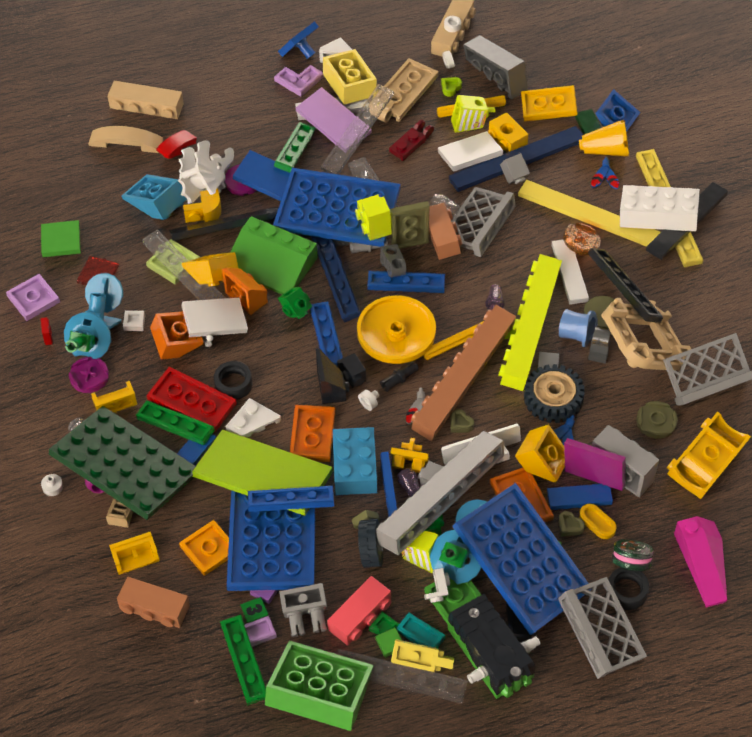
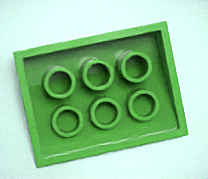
M252 216L241 229L231 252L236 254L239 269L251 274L259 285L262 284L265 288L282 295L289 289L298 287L318 258L317 243Z
M289 640L266 686L265 705L351 731L358 716L374 665Z

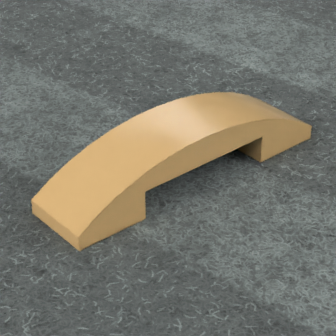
M107 126L93 130L88 144L89 146L107 148L108 143L141 146V150L144 152L159 153L156 151V148L163 142V137L134 127Z

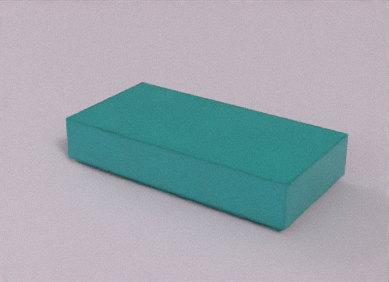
M410 612L396 628L399 634L420 645L438 648L445 639L443 633Z

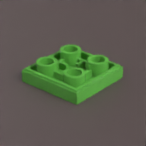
M79 220L41 224L42 257L80 254Z

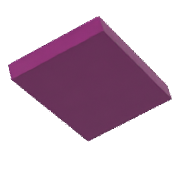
M569 438L566 439L564 442L565 472L623 491L625 488L626 457Z

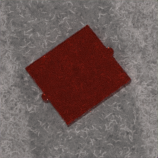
M89 256L76 282L87 286L88 281L95 275L100 273L114 275L119 263L108 261L106 258L100 259Z

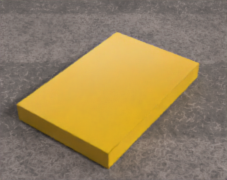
M574 85L521 91L524 122L577 116Z

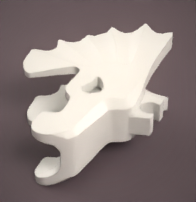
M205 140L197 143L198 152H195L190 147L181 150L183 158L179 159L181 168L179 170L180 179L178 182L182 184L181 195L187 198L188 204L193 203L200 196V191L208 190L209 194L213 195L216 193V189L220 193L226 187L224 184L226 179L225 171L233 163L234 151L231 147L224 150V158H221L216 153L210 156L211 161L209 159V141Z

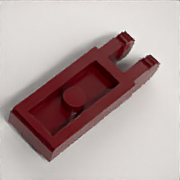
M420 119L414 128L412 127L389 147V152L404 161L433 133L434 127L429 125L421 133L420 131L425 127V121Z

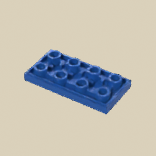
M249 150L233 174V180L281 201L290 173L274 167L275 161Z

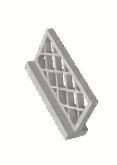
M475 187L453 217V220H451V222L455 221L458 234H460L462 240L460 247L473 250L474 255L482 257L516 207L514 193L507 191L503 195ZM477 194L485 197L478 200L474 199ZM493 200H500L499 203L494 205L490 203ZM488 203L489 206L481 209L478 208V205ZM475 206L476 210L466 213L467 208ZM492 212L490 216L482 217L483 213ZM479 215L480 219L470 222V217ZM467 220V223L457 225L458 221ZM483 224L482 228L477 230L473 229V226ZM470 227L471 232L461 234L460 230ZM474 236L475 238L472 243L464 241V239Z
M737 333L663 359L676 394L674 399L677 406L687 404L752 379V370L750 371ZM732 339L735 346L733 352L724 349L727 340ZM711 346L718 350L715 359L706 355L708 348ZM722 352L730 356L727 365L718 361ZM692 353L701 356L697 366L688 362ZM704 358L713 362L709 372L700 368ZM734 358L740 361L743 369L737 371L731 368ZM676 359L683 363L679 372L673 370L670 361ZM686 365L695 369L692 378L683 375ZM716 365L725 369L722 377L713 374ZM699 371L708 375L703 384L695 381ZM681 378L690 382L687 390L682 392L678 385Z
M607 577L577 589L568 590L558 598L597 679L647 657ZM603 584L607 592L605 598L595 594L597 586ZM583 593L590 596L588 604L581 603L577 594ZM593 598L604 603L601 611L591 607ZM607 604L615 608L617 612L616 617L605 613ZM589 612L600 616L597 625L589 621ZM603 618L614 622L611 631L601 627ZM617 624L625 627L627 631L626 637L615 633ZM599 632L610 636L607 645L600 643L598 639ZM613 638L624 642L622 651L611 647ZM627 645L635 647L638 656L632 657L625 654ZM609 652L620 656L618 664L611 665L608 659Z

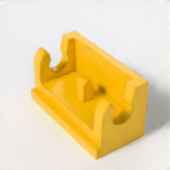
M130 381L126 382V388L99 397L96 396L95 392L91 393L96 411L104 406L114 413L137 405L135 392Z
M151 531L109 545L119 575L160 561Z

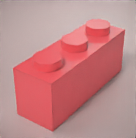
M370 576L327 620L328 631L347 646L352 641H357L367 625L370 626L377 619V615L381 611H386L391 604V591L374 577Z

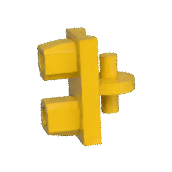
M411 438L410 443L402 442L401 448L404 449L391 448L390 454L394 469L404 470L405 460L413 461L411 471L419 473L421 468H425V464L429 461V454L416 452L422 451V445H416L415 438Z

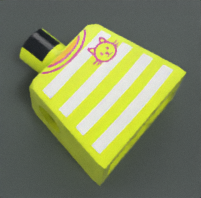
M457 95L451 117L455 133L483 128L486 118L495 117V107H487L483 97Z
M424 531L401 552L403 559L433 573L430 553L439 535Z

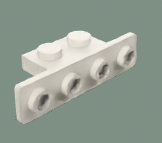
M518 424L488 432L504 442V456L497 463L510 459L509 452L505 446L521 441L520 426ZM475 437L442 447L443 463L446 465L448 461L459 454L461 449H464L471 443Z

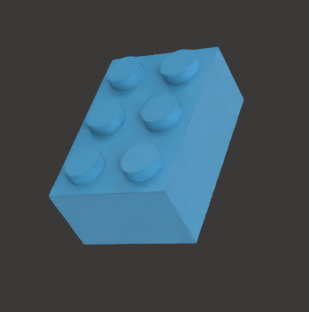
M374 427L333 429L335 495L377 493Z

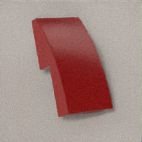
M182 130L163 141L156 148V151L165 158H174L182 154L181 150L183 148L196 144L197 137L186 130Z

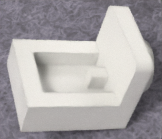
M443 568L433 571L436 592L424 595L425 600L430 599L431 603L443 601V596L448 595L447 586H450L448 573H444Z

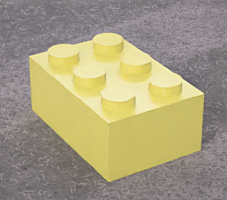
M356 49L323 57V75L343 105L376 96L377 79Z

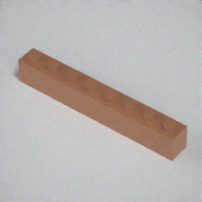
M495 305L492 311L488 310L486 312L483 324L479 323L473 332L475 335L472 339L469 337L463 346L465 349L462 353L458 352L453 360L454 364L452 367L448 366L446 368L442 381L438 380L432 389V395L425 397L422 409L420 411L416 410L411 418V421H413L411 429L431 442L434 440L451 413L458 406L514 326L515 315L498 305Z

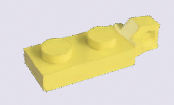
M396 639L391 662L435 672L440 671L441 667L453 669L454 658L445 656L444 651L438 648Z

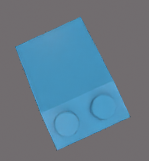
M148 174L121 196L123 200L150 217L161 220L169 218L171 213L176 208L181 207L184 201L187 200L185 196L181 195L183 187L178 182V179Z

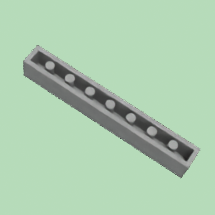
M485 431L475 437L471 443L460 450L459 454L448 461L438 473H435L425 485H422L412 497L408 498L398 510H395L386 521L378 526L376 529L378 545L397 555L405 550L504 456L503 440Z

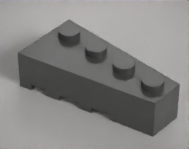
M480 35L464 44L466 60L479 71L483 70L486 78L490 81L494 80L497 82V87L501 91H507L509 93L508 97L511 100L521 95V91H528L526 64L522 59Z

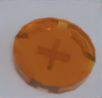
M570 224L563 233L565 245L576 254L589 255L590 248L598 249L601 243L600 236L598 237L596 234L597 231L588 224Z

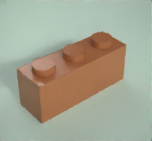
M445 203L430 206L429 234L439 260L461 254L459 246L462 245L460 234L456 235L458 232L455 221L451 222L453 220L451 210L446 209Z
M127 577L117 597L119 608L124 613L141 615L142 618L148 621L156 620L167 627L175 626L180 628L190 607L187 595L131 577Z

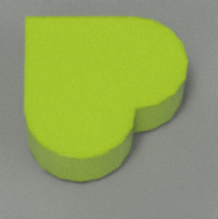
M458 77L441 78L443 94L447 97L454 96L456 91L462 88V80Z

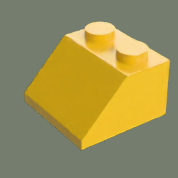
M235 252L206 255L183 262L182 267L199 284H208V287L219 285V281L224 282L223 268H238Z
M549 424L530 430L515 457L526 472L556 482L565 468L564 445Z

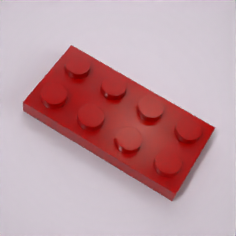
M168 367L147 394V400L214 426V433L237 404L236 399L171 367Z

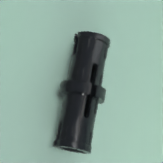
M411 361L400 369L396 368L391 375L380 381L381 387L385 388V391L388 392L399 383H404L406 378L419 371L418 365L416 363L413 365L414 361Z

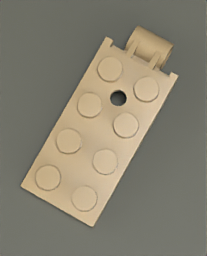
M408 58L370 101V116L385 123L393 116L396 118V121L400 122L437 79L438 71Z

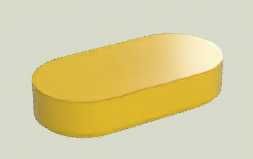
M585 504L581 507L579 518L599 538L610 539L615 535L616 523L598 506Z

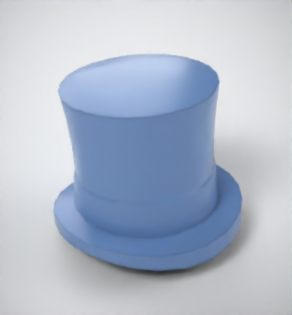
M566 309L561 317L559 337L581 341L582 347H587L593 338L595 327L598 325L597 314L595 311L581 314Z

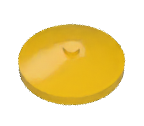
M387 296L373 301L362 311L357 322V336L360 345L371 357L391 364L408 363L422 357L432 347L436 336V322L431 311L420 301L407 296Z

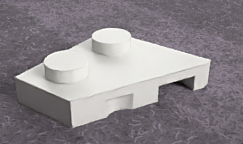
M249 398L225 427L228 432L248 438L253 433L265 430V426L273 422L279 423L281 416Z

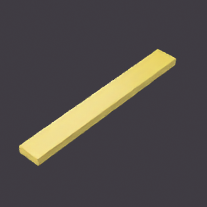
M655 150L637 152L636 158L648 185L653 187H671ZM690 231L675 246L684 267L703 263V258Z
M529 180L525 181L518 192L519 197L646 247L661 233L655 229L620 227L619 215Z

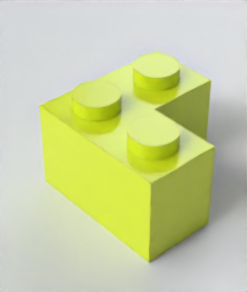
M378 194L357 201L358 209H355L357 219L362 221V231L364 235H368L370 241L392 234L390 209L384 197H379Z

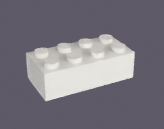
M623 185L620 227L696 231L700 189Z

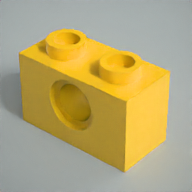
M507 112L489 121L488 133L500 145L503 151L508 153L528 145L529 134Z

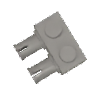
M323 583L279 591L284 617L289 618L292 637H298L297 627L300 636L306 634L302 619L304 614H311L313 633H320L318 623H320L322 632L327 630L324 611L328 610Z

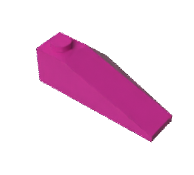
M698 516L677 521L674 535L705 606L710 607L727 602L723 541L715 522Z

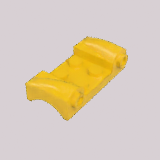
M718 411L712 419L708 417L701 425L703 430L678 460L673 459L667 466L669 470L667 475L700 499L703 498L751 438L748 434L740 433L730 427Z

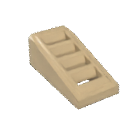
M113 499L106 516L108 524L129 527L133 511L128 507L126 509L118 508V506H126Z

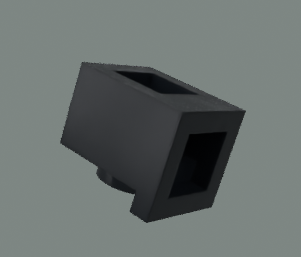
M355 353L337 361V368L343 373L344 381H348L352 388L366 382V369Z

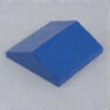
M613 89L595 114L603 127L620 120H625L627 132L640 112Z

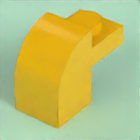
M216 189V193L210 195L208 190L200 191L201 203L183 205L186 223L202 220L208 222L219 219L221 203L218 189Z

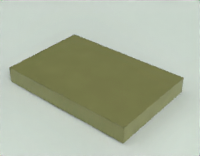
M428 201L390 209L391 245L398 244L399 249L429 243L430 206Z

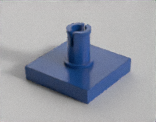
M314 21L290 39L278 51L283 57L295 47L301 50L306 59L316 53L306 41L307 37L319 27Z

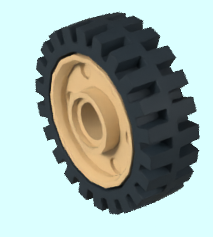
M548 364L544 366V369L539 367L537 372L535 370L531 372V376H528L525 384L524 399L528 411H532L534 417L539 415V420L541 421L547 418L548 423H551L552 419H555V423H560V419L566 422L568 417L570 418L572 415L575 416V414L579 413L584 401L585 388L582 379H579L577 373L573 374L572 369L569 368L566 371V366L563 365L559 369L557 364H553V367L550 368Z

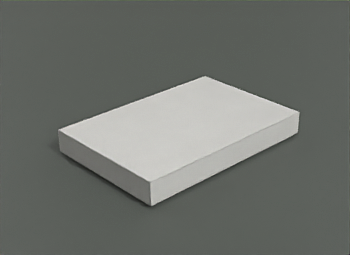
M486 131L438 147V153L454 172L502 156L503 149Z
M239 297L182 302L181 306L189 337L247 333L248 327Z

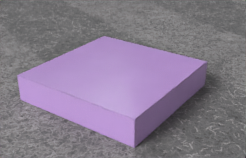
M40 274L6 292L7 297L26 321L60 303L59 297Z

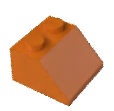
M225 267L222 269L225 293L230 298L239 297L242 308L248 314L252 315L268 303L267 289L264 285H259L251 274L239 268Z
M183 311L155 314L150 329L161 359L180 358L203 345L202 336L189 337Z

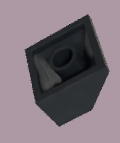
M317 348L316 363L322 404L346 401V393H349L348 381H344L343 373L320 348Z

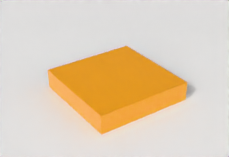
M214 520L179 543L180 548L204 576L228 560L229 537Z

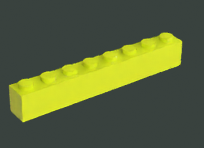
M540 254L538 261H533L531 272H534V275H529L526 286L530 288L529 290L525 289L522 297L525 304H520L517 314L521 317L515 320L513 330L516 333H511L508 345L511 346V350L506 349L503 360L507 361L506 365H501L498 375L502 377L500 385L520 391L524 390L562 260Z

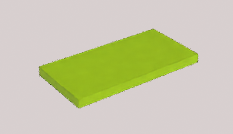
M221 430L192 472L195 478L248 496V491L324 486L333 473V467ZM310 508L288 510L305 516Z

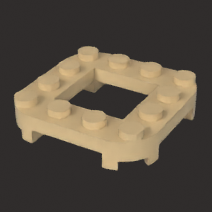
M615 298L601 316L615 338L619 349L627 358V363L630 367L667 370L663 359L691 349L690 346L681 345L668 322L672 317L668 310L663 312L655 306L663 316L661 323L647 322L631 304H624L621 298ZM649 300L655 306L656 302ZM628 324L649 325L662 350L649 349L647 343H639ZM676 359L670 361L673 370L681 369L682 362Z

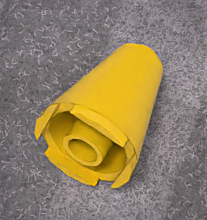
M620 120L582 135V139L579 140L580 150H584V154L629 156L625 120Z

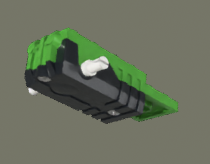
M449 578L450 586H447L448 595L443 596V601L434 602L433 605L447 623L448 630L476 669L467 675L469 682L473 684L483 679L496 699L501 696L508 698L513 694V691L517 692L520 690V687L529 686L532 683V678H534L535 664L527 653L540 645L539 639L535 636L520 643L497 610L495 611L494 606L489 602L486 595H481L471 580L466 583L457 584ZM435 582L425 587L424 592L426 594L436 592Z

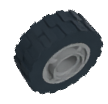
M378 519L359 521L358 543L361 563L364 568L380 567L383 564V547L378 545L376 532L380 525Z

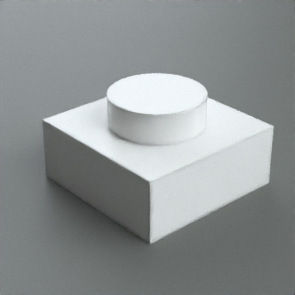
M125 311L124 331H144L145 311Z

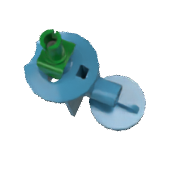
M100 273L88 281L85 288V298L89 304V309L72 316L66 323L64 329L65 348L74 356L82 355L92 357V359L102 357L108 351L111 343V332L109 329L122 321V319L104 316V313L115 310L121 304L123 298L121 282L109 273Z
M476 499L462 505L457 512L456 522L485 504L486 501ZM455 530L447 531L435 540L430 553V562L433 570L443 568L444 573H448L449 578L457 584L469 582L478 575L482 567ZM468 557H469V558H470V563H469V564H466L467 559H468Z

